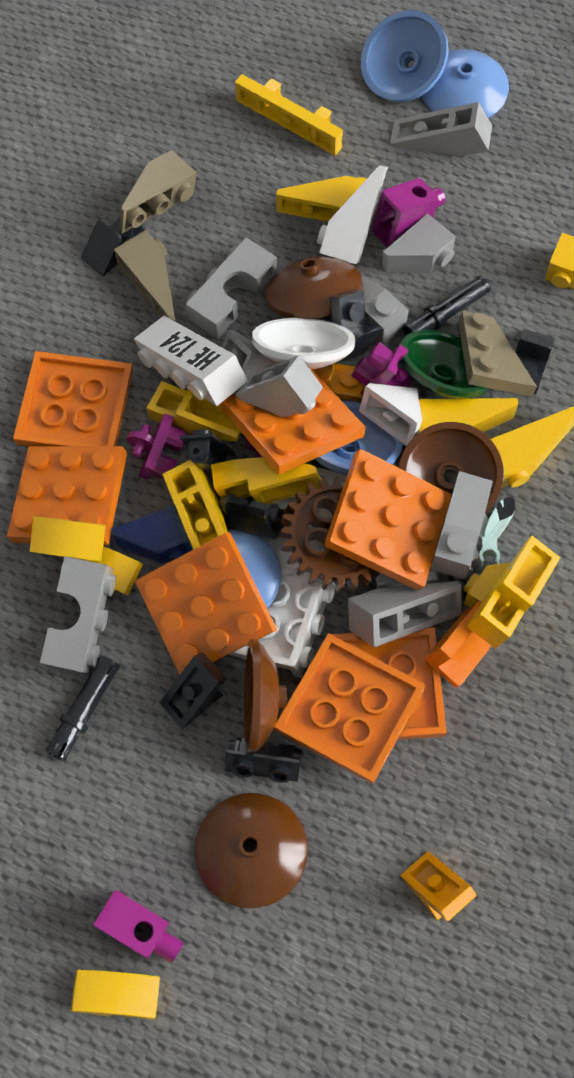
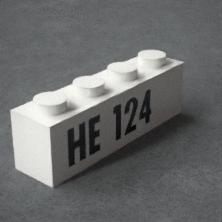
M166 316L161 317L134 338L140 349L137 352L138 357L146 367H154L164 378H172L181 389L188 388L199 400L206 399L215 406H218L248 382L233 353Z

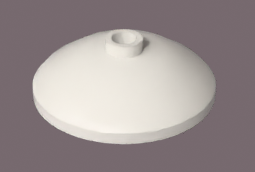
M285 318L272 320L256 327L252 333V343L263 356L276 363L287 361L292 357L300 355L309 369L312 370L326 367L344 359L355 347V336L347 328L329 321Z

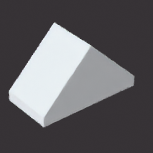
M374 383L366 385L359 412L407 446L418 434L422 422L417 388Z

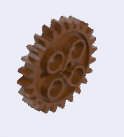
M335 477L332 486H329L327 481L322 478L318 484V490L314 485L308 483L305 489L306 495L297 491L294 497L296 503H288L285 510L289 514H283L280 522L287 527L282 528L279 533V537L288 539L283 543L281 550L284 552L292 551L287 561L288 565L297 562L300 564L296 575L300 576L307 571L310 573L308 584L311 585L318 578L322 580V590H326L329 583L333 582L337 592L342 590L345 582L353 591L358 586V579L366 586L371 581V575L378 577L381 574L357 561H351L344 555L324 546L343 489L339 477ZM325 508L329 510L332 518L321 517L316 509ZM311 524L313 529L308 528L307 525ZM317 540L321 542L325 550H313L308 541Z

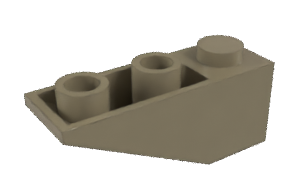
M173 150L149 161L121 207L119 232L123 234L132 228H137L150 218L161 215L176 204L190 199L194 193L197 172Z

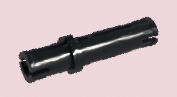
M477 276L474 280L453 292L436 305H428L424 308L421 315L403 325L404 335L407 336L412 332L421 330L441 329L444 327L445 321L466 309L483 296L488 295L491 290L489 283L483 276Z
M101 655L98 658L96 666L68 713H63L59 721L61 724L49 745L45 748L46 753L49 755L53 753L52 757L62 762L67 760V756L80 734L86 733L88 729L86 724L114 675L120 669L118 663L114 662L112 665L113 660Z

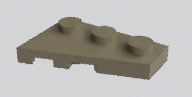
M462 311L458 324L468 384L532 397L537 386L495 319L483 313Z

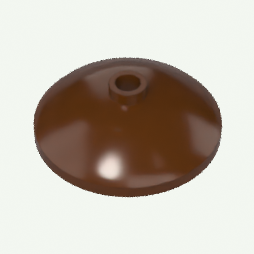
M315 256L298 260L281 269L269 282L265 294L269 308L280 316L316 319L331 315V296L353 289L362 290L363 283L359 270L350 263L333 257Z
M442 422L425 428L408 443L399 465L400 469L450 494L453 493L459 471L493 481L485 513L494 505L503 486L504 468L497 447L486 434L465 423ZM445 472H453L456 475V480L453 483H447L443 478Z
M249 640L244 675V743L246 753H255L263 746L274 730L279 708H286L287 688L286 685H279L276 665L264 645L258 640Z
M243 793L220 802L204 818L195 841L196 866L206 887L222 901L241 908L265 907L287 896L301 879L308 856L306 833L297 815L280 800L260 793ZM250 839L258 844L257 849L251 853L243 849L245 841Z

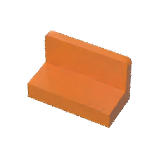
M480 600L461 613L425 658L455 688L462 685L491 647V645L466 627L482 603Z

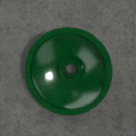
M421 330L408 334L402 340L401 345L408 349V352L400 361L409 376L425 389L435 394L455 399L478 397L490 390L489 388L468 384L461 338L444 332Z

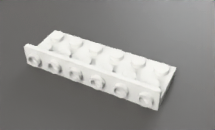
M316 468L320 477L324 478L329 486H332L335 477H339L341 486H344L347 475ZM293 497L274 503L279 508L285 510L289 502H296ZM325 508L316 509L321 517L332 518L329 510ZM311 524L307 525L308 528L313 529ZM262 537L271 545L278 556L281 566V582L278 593L268 608L277 631L258 641L264 645L276 667L291 670L295 677L302 678L304 669H308L314 658V648L312 645L315 636H320L325 623L323 611L326 603H331L333 600L335 584L330 582L326 590H322L321 579L317 578L314 583L308 584L310 573L306 571L300 576L296 575L300 564L297 562L288 565L287 561L292 551L284 552L281 550L283 543L288 539L278 537L277 540ZM317 540L308 541L313 550H325L321 542ZM247 646L229 655L246 659Z

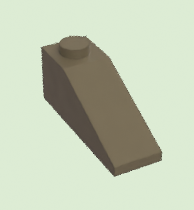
M145 230L114 249L117 265L160 318L166 316L176 322L165 260L167 250L158 238L154 240Z

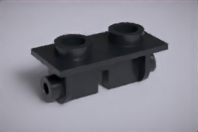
M201 429L192 431V435H180V440L189 446V459L202 469H205L211 477V464L225 462L226 456H235V452L212 431Z
M234 494L223 496L219 502L220 508L226 515L224 520L228 529L277 540L281 529L285 528L280 523L283 514H289L275 503L248 502L247 499L238 498Z
M237 737L236 740H229L228 748L225 751V771L232 772L234 775L242 778L254 775L268 777L277 783L298 782L302 750L295 749L296 745L270 742L268 754L261 753L262 747L255 753H246L244 738Z

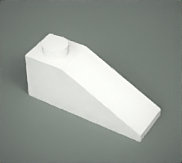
M378 166L328 221V225H322L317 244L322 245L320 249L321 254L353 264H357L360 261L388 167Z

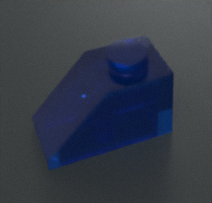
M175 505L111 529L117 547L160 564L171 562L193 550Z

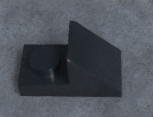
M120 218L110 227L101 220H98L81 255V259L104 277L117 265L114 249L145 231L141 226L121 234L119 232Z
M353 289L331 296L332 323L347 328L355 336V347L349 355L338 361L342 362L364 354L382 332L383 327L366 323L364 291Z
M523 329L515 353L536 384L537 388L534 394H537L555 338Z
M204 652L199 653L191 659L159 703L181 729H184L223 696L219 688L227 678Z

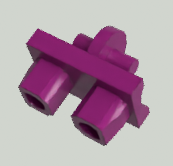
M378 342L367 358L363 357L357 363L351 374L353 378L365 385L360 395L363 396L366 385L370 383L410 387L411 382L408 372L397 367V363L407 354L408 349L400 344L394 351H391Z
M166 413L163 415L161 422L157 424L153 437L150 436L152 427L147 424H143L140 431L129 432L127 442L134 447L132 456L141 458L143 451H147L138 477L148 480L153 475L164 479L162 474L175 468L177 460L161 454L163 446L179 452L184 444L180 440V435H187L186 431L172 425L173 416Z

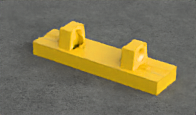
M241 74L235 81L237 102L335 156L341 150L343 129L331 123L330 110L323 106L315 113L306 110L281 96V83L270 79L263 86Z

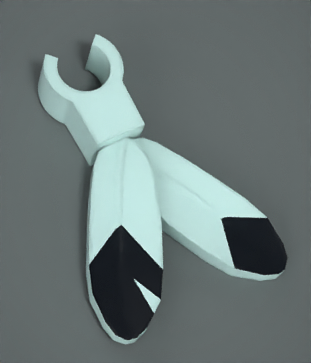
M507 497L500 501L489 519L486 514L484 515L479 539L482 541L478 563L480 568L484 566L485 556L493 557L495 559L494 564H499L500 552L497 550V539L507 527L515 512V500L512 497Z

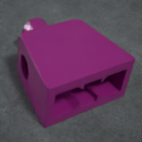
M419 178L383 190L371 231L388 248L427 213L434 217L436 208L445 204L444 192L439 187L430 189Z
M116 889L93 925L148 959L153 952L171 964L184 943L165 931L169 922ZM139 922L151 928V934L145 941L134 935V928Z

